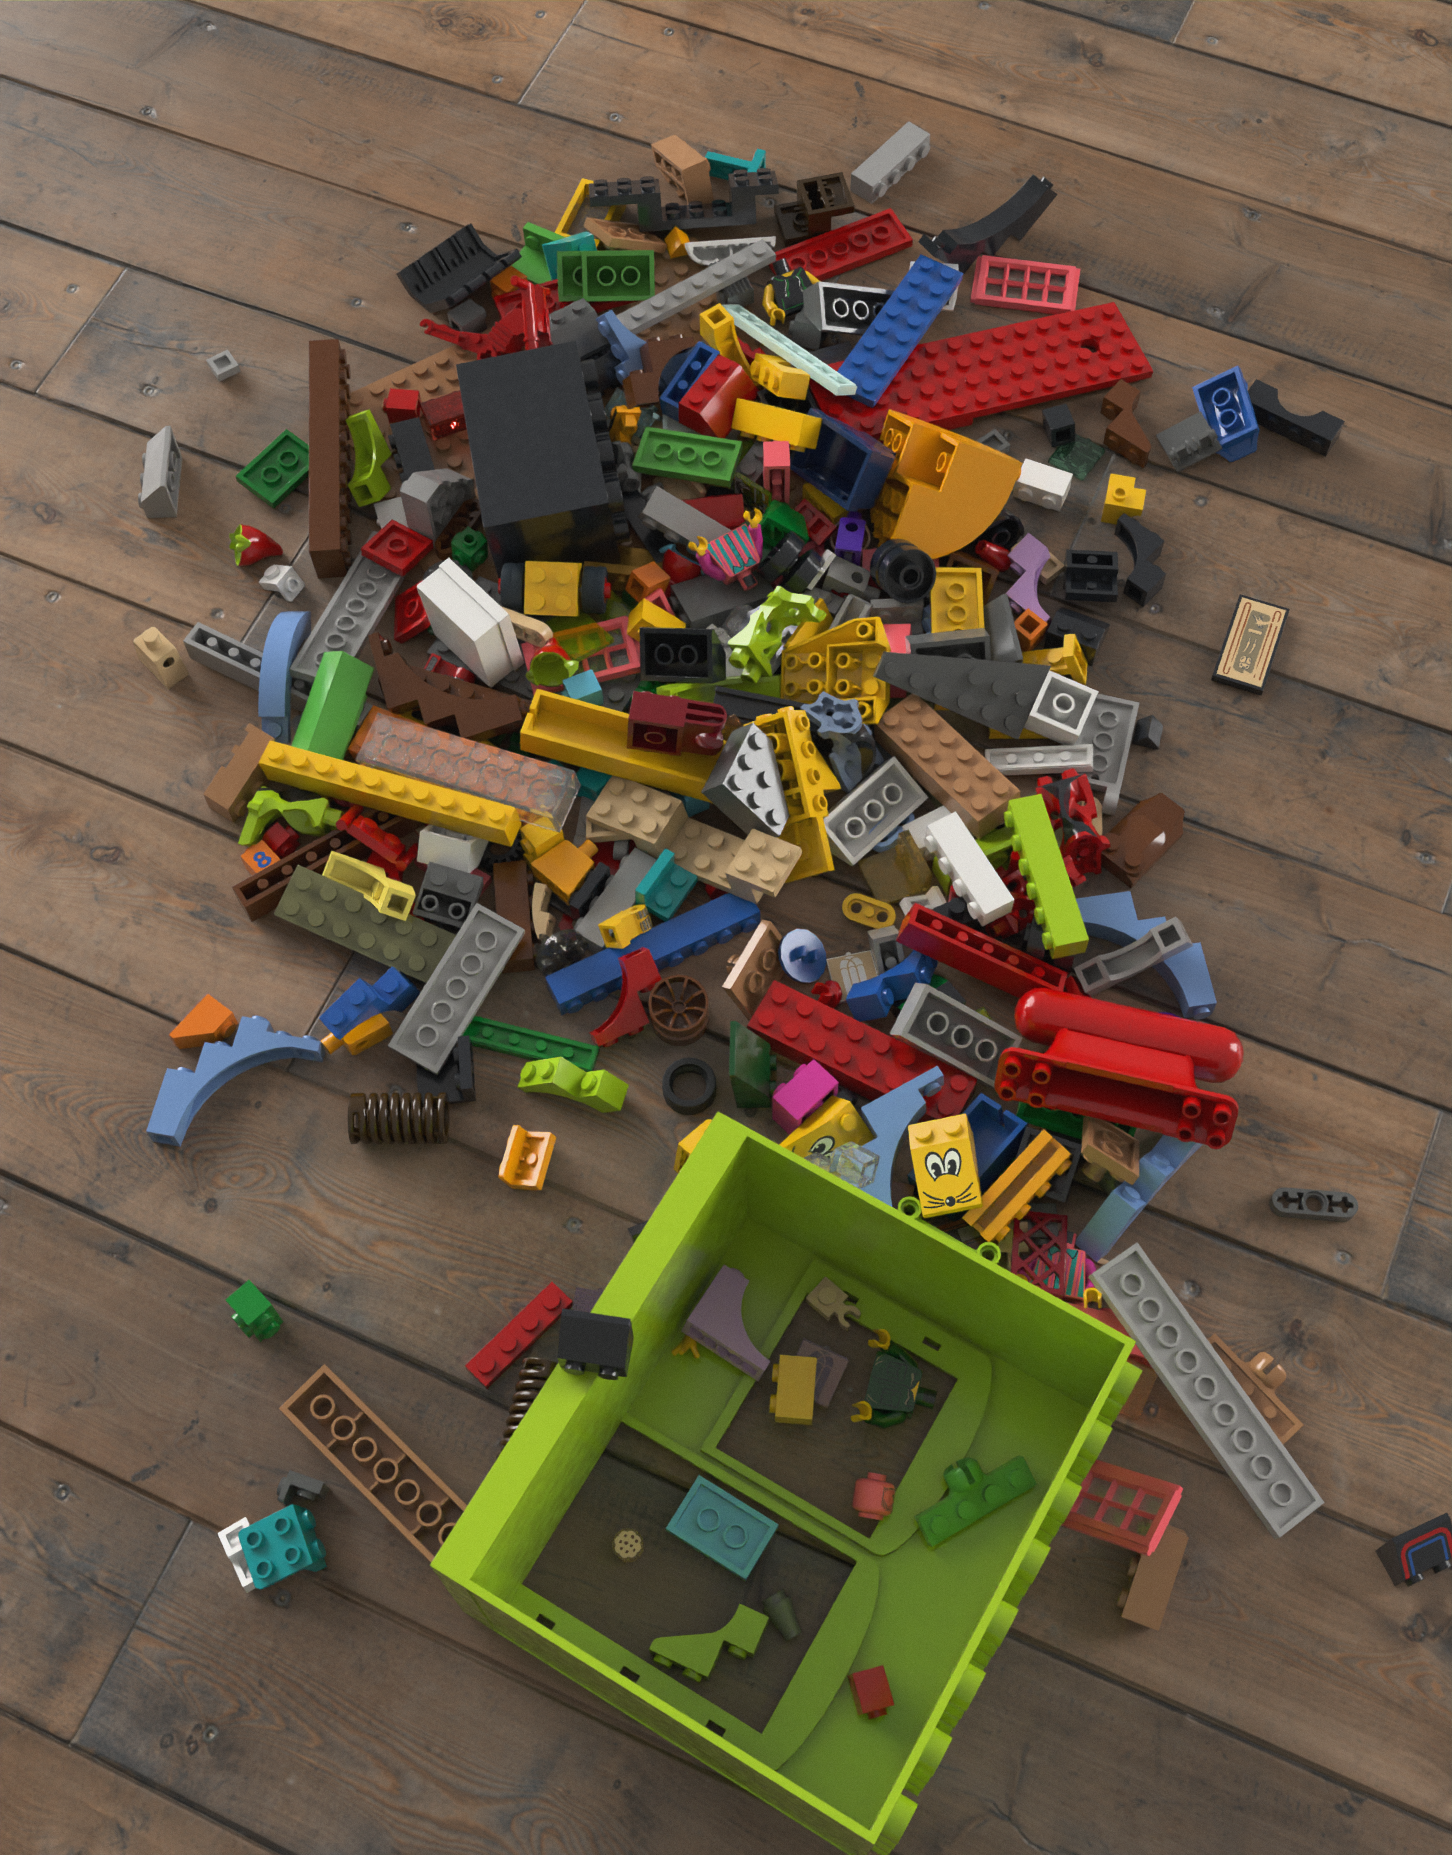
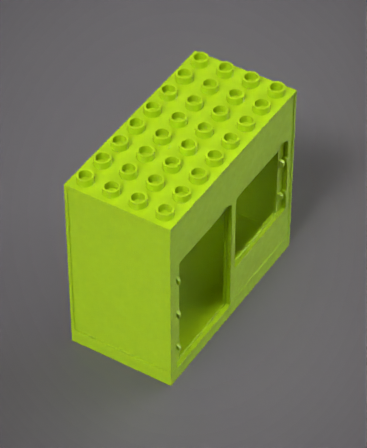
M717 1112L590 1312L631 1319L634 1340L627 1377L618 1376L617 1380H607L600 1378L598 1373L585 1371L583 1375H574L565 1372L558 1362L431 1562L430 1567L464 1613L847 1855H867L870 1850L879 1855H888L896 1844L899 1843L918 1806L916 1802L904 1796L901 1792L903 1789H906L918 1797L921 1790H923L930 1778L933 1777L953 1738L949 1735L971 1704L985 1677L986 1672L983 1671L1003 1642L1019 1611L1017 1606L1035 1580L1051 1549L1049 1545L1053 1537L1056 1536L1059 1528L1067 1518L1082 1489L1080 1485L1083 1479L1086 1478L1090 1468L1098 1458L1113 1429L1111 1427L1112 1423L1116 1420L1142 1373L1140 1368L1126 1361L1136 1341L748 1127ZM723 1265L739 1270L749 1280L742 1298V1321L750 1341L768 1360L805 1297L814 1290L824 1277H827L847 1294L849 1298L858 1301L856 1305L848 1300L844 1304L858 1308L861 1313L860 1318L856 1319L851 1314L845 1315L846 1317L871 1331L874 1329L887 1330L890 1334V1339L904 1350L957 1379L895 1492L892 1513L884 1516L883 1521H879L870 1539L717 1449L719 1442L756 1380L698 1342L697 1349L700 1357L697 1359L694 1358L690 1348L683 1355L678 1353L676 1356L672 1354V1350L683 1340L685 1333L682 1332V1329L687 1319ZM926 1339L932 1345L940 1347V1349L936 1351L922 1342ZM621 1422L857 1562L762 1734L522 1585ZM1018 1455L1024 1457L1037 1485L933 1547L927 1544L914 1516L949 1495V1487L943 1477L944 1471L948 1466L952 1464L954 1469L958 1468L956 1461L970 1457L977 1460L983 1473L987 1474ZM540 1614L555 1624L552 1630L536 1621ZM883 1665L894 1705L886 1707L887 1715L868 1719L867 1713L862 1715L857 1713L848 1675ZM623 1667L639 1676L636 1683L620 1674ZM709 1720L721 1729L726 1730L722 1737L706 1727Z

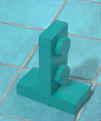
M761 149L756 150L752 161L709 151L705 156L710 164L709 176L728 180V174H733L736 170H747L748 173L757 172V169L766 168V150Z

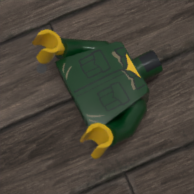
M874 1329L873 1332L879 1336V1342L874 1339L868 1340V1345L872 1348H881V1351L876 1353L864 1401L852 1404V1407L859 1409L860 1415L851 1416V1421L860 1422L864 1420V1422L886 1429L902 1424L906 1419H911L915 1405L933 1409L937 1391L920 1387L923 1371L919 1369L918 1364L902 1347L890 1339V1334L887 1330Z

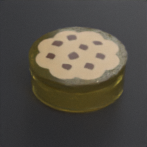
M631 1528L622 1529L617 1532L612 1541L615 1556L623 1562L637 1560L644 1550V1542L640 1533Z

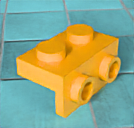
M513 1125L507 1140L503 1161L499 1167L498 1178L512 1189L542 1190L556 1136L551 1132H529L520 1125Z

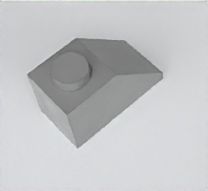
M894 925L867 931L870 950L878 976L904 960L902 944L896 942L899 932Z

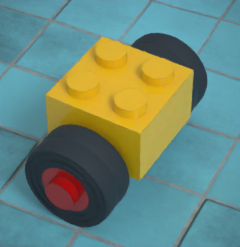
M525 561V564L504 563L501 578L498 580V593L501 595L502 607L510 610H524V614L576 617L580 616L581 603L584 613L604 614L607 608V600L611 598V583H608L607 568L585 566L581 584L582 563Z

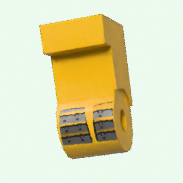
M639 904L615 914L598 924L607 948L623 949L631 944L630 940L649 931L653 925L646 905ZM609 929L613 930L614 938L610 936Z

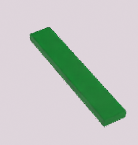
M474 1016L462 1035H469L472 1046L531 1061L563 1057L585 1072L594 1071L600 1052L599 1046L479 1016Z

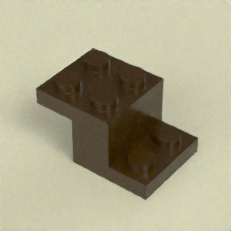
M843 172L797 180V201L774 205V214L785 246H790L831 231V217L854 213L855 206Z

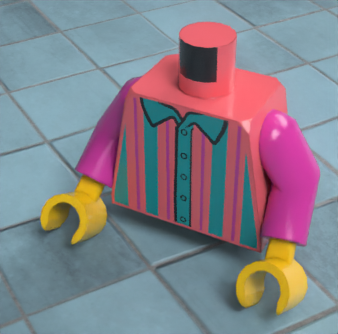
M754 508L755 517L753 519H750L748 511H745L743 514L744 519L750 523L748 527L745 523L709 543L704 537L697 536L699 540L698 547L694 542H689L688 547L690 550L697 552L696 558L704 574L717 581H722L725 585L738 580L744 591H748L758 584L752 572L758 568L763 556V537L761 525L758 524L762 520V513Z
M1067 1231L1065 1297L1059 1299L1065 1302H1084V1308H1087L1089 1302L1095 1301L1098 1303V1308H1102V1294L1088 1278L1089 1275L1097 1270L1094 1262L1086 1258L1085 1251L1074 1249L1077 1234ZM1053 1246L1044 1253L1054 1264L1060 1262V1250L1056 1246ZM1039 1257L1028 1265L1038 1277L1049 1270V1267ZM1023 1270L1017 1273V1276L1030 1283L1033 1281ZM1054 1273L1043 1281L1048 1288L1059 1289V1278Z

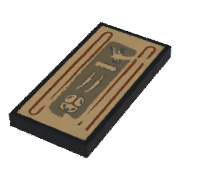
M1240 594L1211 680L1262 695L1290 609Z

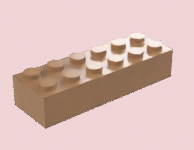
M911 694L885 712L878 724H873L875 740L892 757L895 756L900 764L951 813L956 811L967 829L977 839H981L1003 823L1004 812L1007 811L1009 800L1020 798V790L919 696Z

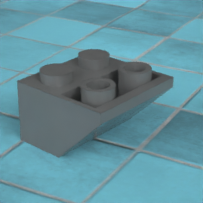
M429 861L413 915L461 929L472 909L479 902L484 886L483 877Z

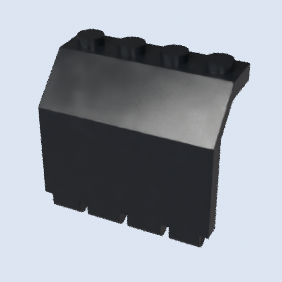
M469 223L403 268L396 275L408 294L428 312L433 313L456 305L487 283V281L517 262L522 256L517 248L496 255L482 242L472 223Z

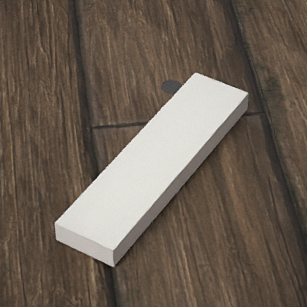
M1093 744L985 749V758L1004 776L1063 773L1065 770L1072 768L1077 772H1093Z

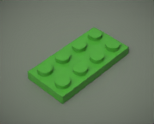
M645 427L632 468L637 473L731 487L743 450V443L737 440Z

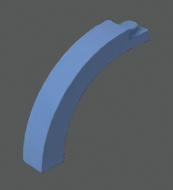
M311 611L281 612L272 622L265 641L259 680L258 717H262V731L272 736L275 742L291 743L292 677L289 669L297 657L302 642L311 634Z

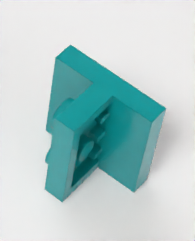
M665 848L635 889L636 905L645 904L648 914L651 913L666 922L672 919L696 885L698 876L675 864V853Z

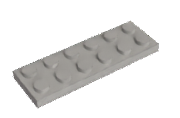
M476 903L391 1039L388 1047L438 1076L453 1052V1047H456L458 1044V1036H462L523 938L525 930Z

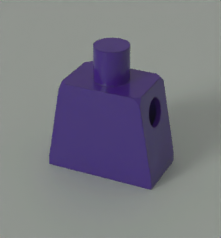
M850 511L847 513V517L840 518L835 546L836 556L859 567L866 521L862 520L861 513Z

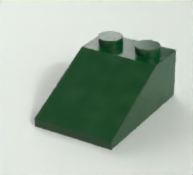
M730 1021L729 1077L737 1108H771L772 1094L777 1088L776 1080H772V1071H777V1054H772L770 1043L737 1021Z

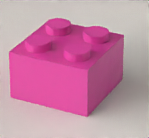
M814 1059L808 1065L802 1064L794 1072V1078L787 1084H780L772 1094V1119L789 1135L832 1095H838L839 1082Z

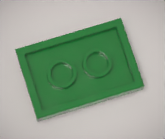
M286 429L236 475V480L274 509L309 476V445Z

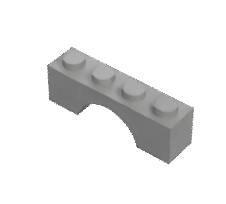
M1174 917L1150 929L1147 934L1137 941L1114 952L1098 955L1074 967V970L1085 993L1094 996L1192 947L1193 944L1182 922L1177 917Z

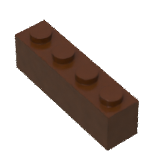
M526 860L493 863L496 914L525 930L523 938L502 970V974L535 970V960H540L538 943L533 944V935H537L533 919L531 918L533 894H530L529 887L534 886L533 872L527 869Z

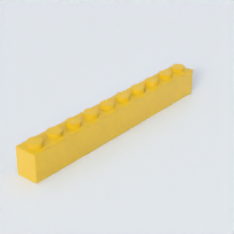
M271 740L258 762L269 780L512 847L522 825L515 807Z

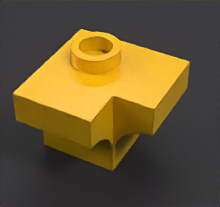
M1110 474L1101 522L1117 524L1118 518L1124 513L1129 517L1142 515L1146 490L1134 488L1136 478Z

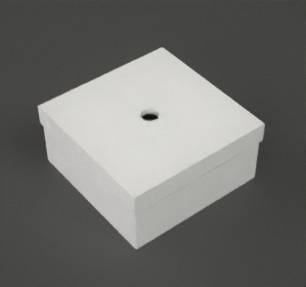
M450 558L441 563L436 571L416 586L434 634L490 688L512 670L515 671L524 664L509 614Z

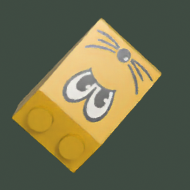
M832 1095L779 1145L838 1177L857 1165L852 1151L874 1140L875 1137L850 1101Z
M961 1114L908 1125L910 1150L923 1217L929 1218L983 1207L974 1135L967 1115Z

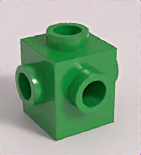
M469 526L453 537L451 541L452 559L458 560L461 566L467 565L473 573L488 558V541L486 537Z

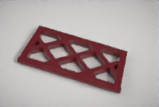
M1028 1211L1023 1219H1030L1035 1226L1026 1233L1020 1229V1220L1015 1217L1013 1219L1011 1273L1017 1275L1020 1270H1023L1033 1280L1031 1284L1055 1297L1064 1298L1068 1216ZM1048 1223H1061V1234L1056 1237L1046 1227ZM1039 1230L1050 1240L1049 1243L1040 1249L1029 1238ZM1023 1241L1034 1252L1024 1261L1018 1256L1019 1244ZM1053 1246L1060 1250V1262L1054 1264L1044 1254ZM1038 1257L1049 1267V1270L1039 1277L1028 1267ZM1054 1273L1059 1278V1289L1048 1288L1043 1281Z

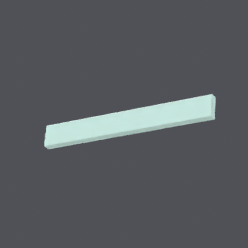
M722 305L734 318V325L797 369H802L808 373L810 378L836 396L855 395L857 390L856 384L741 305Z

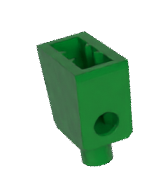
M773 500L763 513L761 522L758 523L761 525L763 541L774 547L788 532L793 531L806 544L809 536L804 516L790 508L788 503Z

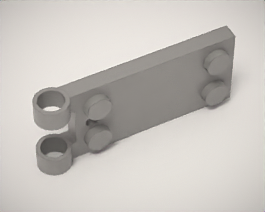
M1097 694L1075 745L1093 744V772L1077 773L1079 775L1084 773L1087 775L1092 790L1106 792L1102 813L1114 816L1139 702Z

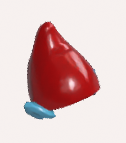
M669 544L659 549L660 553H664L662 570L671 577L664 594L666 599L671 597V585L696 578L700 574L705 575L698 562L692 561L675 549L676 544Z

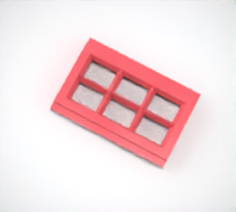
M1096 1460L1086 1478L1083 1479L1080 1485L1082 1489L1061 1526L1150 1557L1151 1553L1155 1551L1182 1497L1183 1488L1177 1484Z

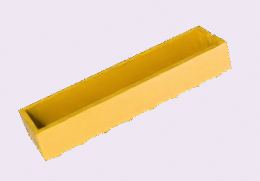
M536 690L529 713H527L520 731V750L712 803L701 792L727 741L723 740L722 750L714 756L681 752L680 757L627 749L629 714L548 691Z

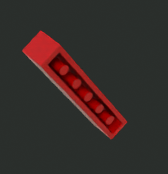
M916 902L903 919L896 942L1018 998H1021L1024 993L1033 988H1049L1062 992L1064 989L1067 972Z

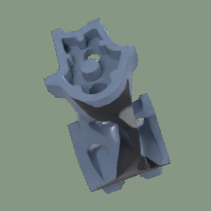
M823 691L819 694L816 702L803 704L800 710H805L808 719L820 727L817 730L819 736L824 739H832L834 747L832 748L833 752L829 755V759L834 769L833 774L840 783L841 789L848 794L884 762V759L876 748L875 740L871 736V730L867 725L863 724L858 710V700L854 698L843 701ZM829 711L834 712L832 717L826 715V713Z

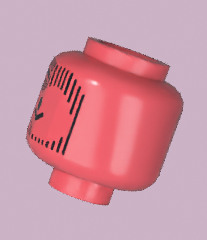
M868 1472L867 1478L856 1480L852 1507L859 1511V1517L883 1521L884 1516L892 1513L896 1489L892 1483L886 1482L887 1475Z

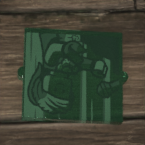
M1075 433V441L1058 446L1048 459V463L1065 472L1072 473L1074 477L1083 481L1103 456L1106 449L1091 442L1089 438L1085 439Z

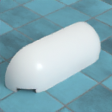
M776 236L687 242L684 244L687 254L694 262L703 266H709L710 263L723 260L762 239L772 249L775 246Z

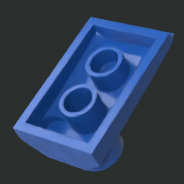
M1237 365L1192 387L1199 412L1201 411L1211 430H1215L1218 437L1217 440L1222 446V450L1216 453L1226 458L1229 462H1234L1256 452L1260 430L1247 390L1248 383L1244 379L1239 366Z

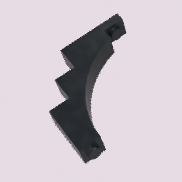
M1033 174L1008 201L986 217L961 228L942 230L938 237L930 238L924 234L918 242L932 256L942 262L958 264L959 271L965 274L982 251L990 256H994L1010 235L1021 240L1058 194L1051 189L1054 184L1043 176L1040 179Z

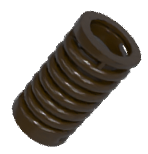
M408 1092L403 1093L402 1098L399 1093H392L391 1098L388 1093H381L380 1097H378L377 1093H370L368 1102L365 1093H351L348 1105V1135L350 1143L358 1144L361 1140L363 1144H370L372 1141L375 1144H382L383 1142L386 1144H393L394 1142L397 1144H404L405 1142L408 1144H415L416 1142L419 1144H426L427 1142L429 1144H447L450 1126V1107L447 1092H440L437 1096H433L431 1092L425 1094L424 1124H422L423 1097L419 1092L414 1093L413 1099ZM367 1109H368V1128H367ZM434 1109H437V1116L434 1126Z
M524 1358L522 1360L524 1369L518 1375L520 1381L515 1385L516 1393L512 1396L513 1404L509 1407L510 1415L505 1421L507 1427L502 1432L503 1439L499 1443L501 1449L496 1454V1459L558 1364L557 1362L540 1358Z

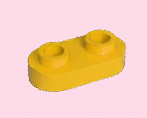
M858 893L850 894L843 901L842 910L844 915L855 923L879 929L892 926L896 922L895 910L888 903ZM860 904L862 910L859 913L852 912L853 905ZM880 913H886L888 915V918L885 922L878 921V915Z

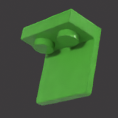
M527 222L523 227L525 246L520 251L522 257L511 266L526 275L527 280L534 285L551 281L542 245L566 237Z

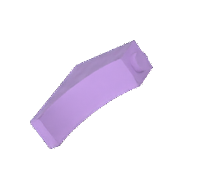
M723 1265L687 1319L682 1332L756 1381H759L770 1360L765 1358L755 1348L743 1325L741 1304L749 1280L739 1270Z

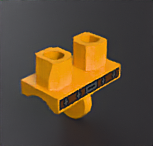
M621 405L612 408L610 412L611 422L607 430L611 442L620 440L621 443L626 442L631 446L632 436L638 428L637 423L641 415L640 407L627 409V406Z

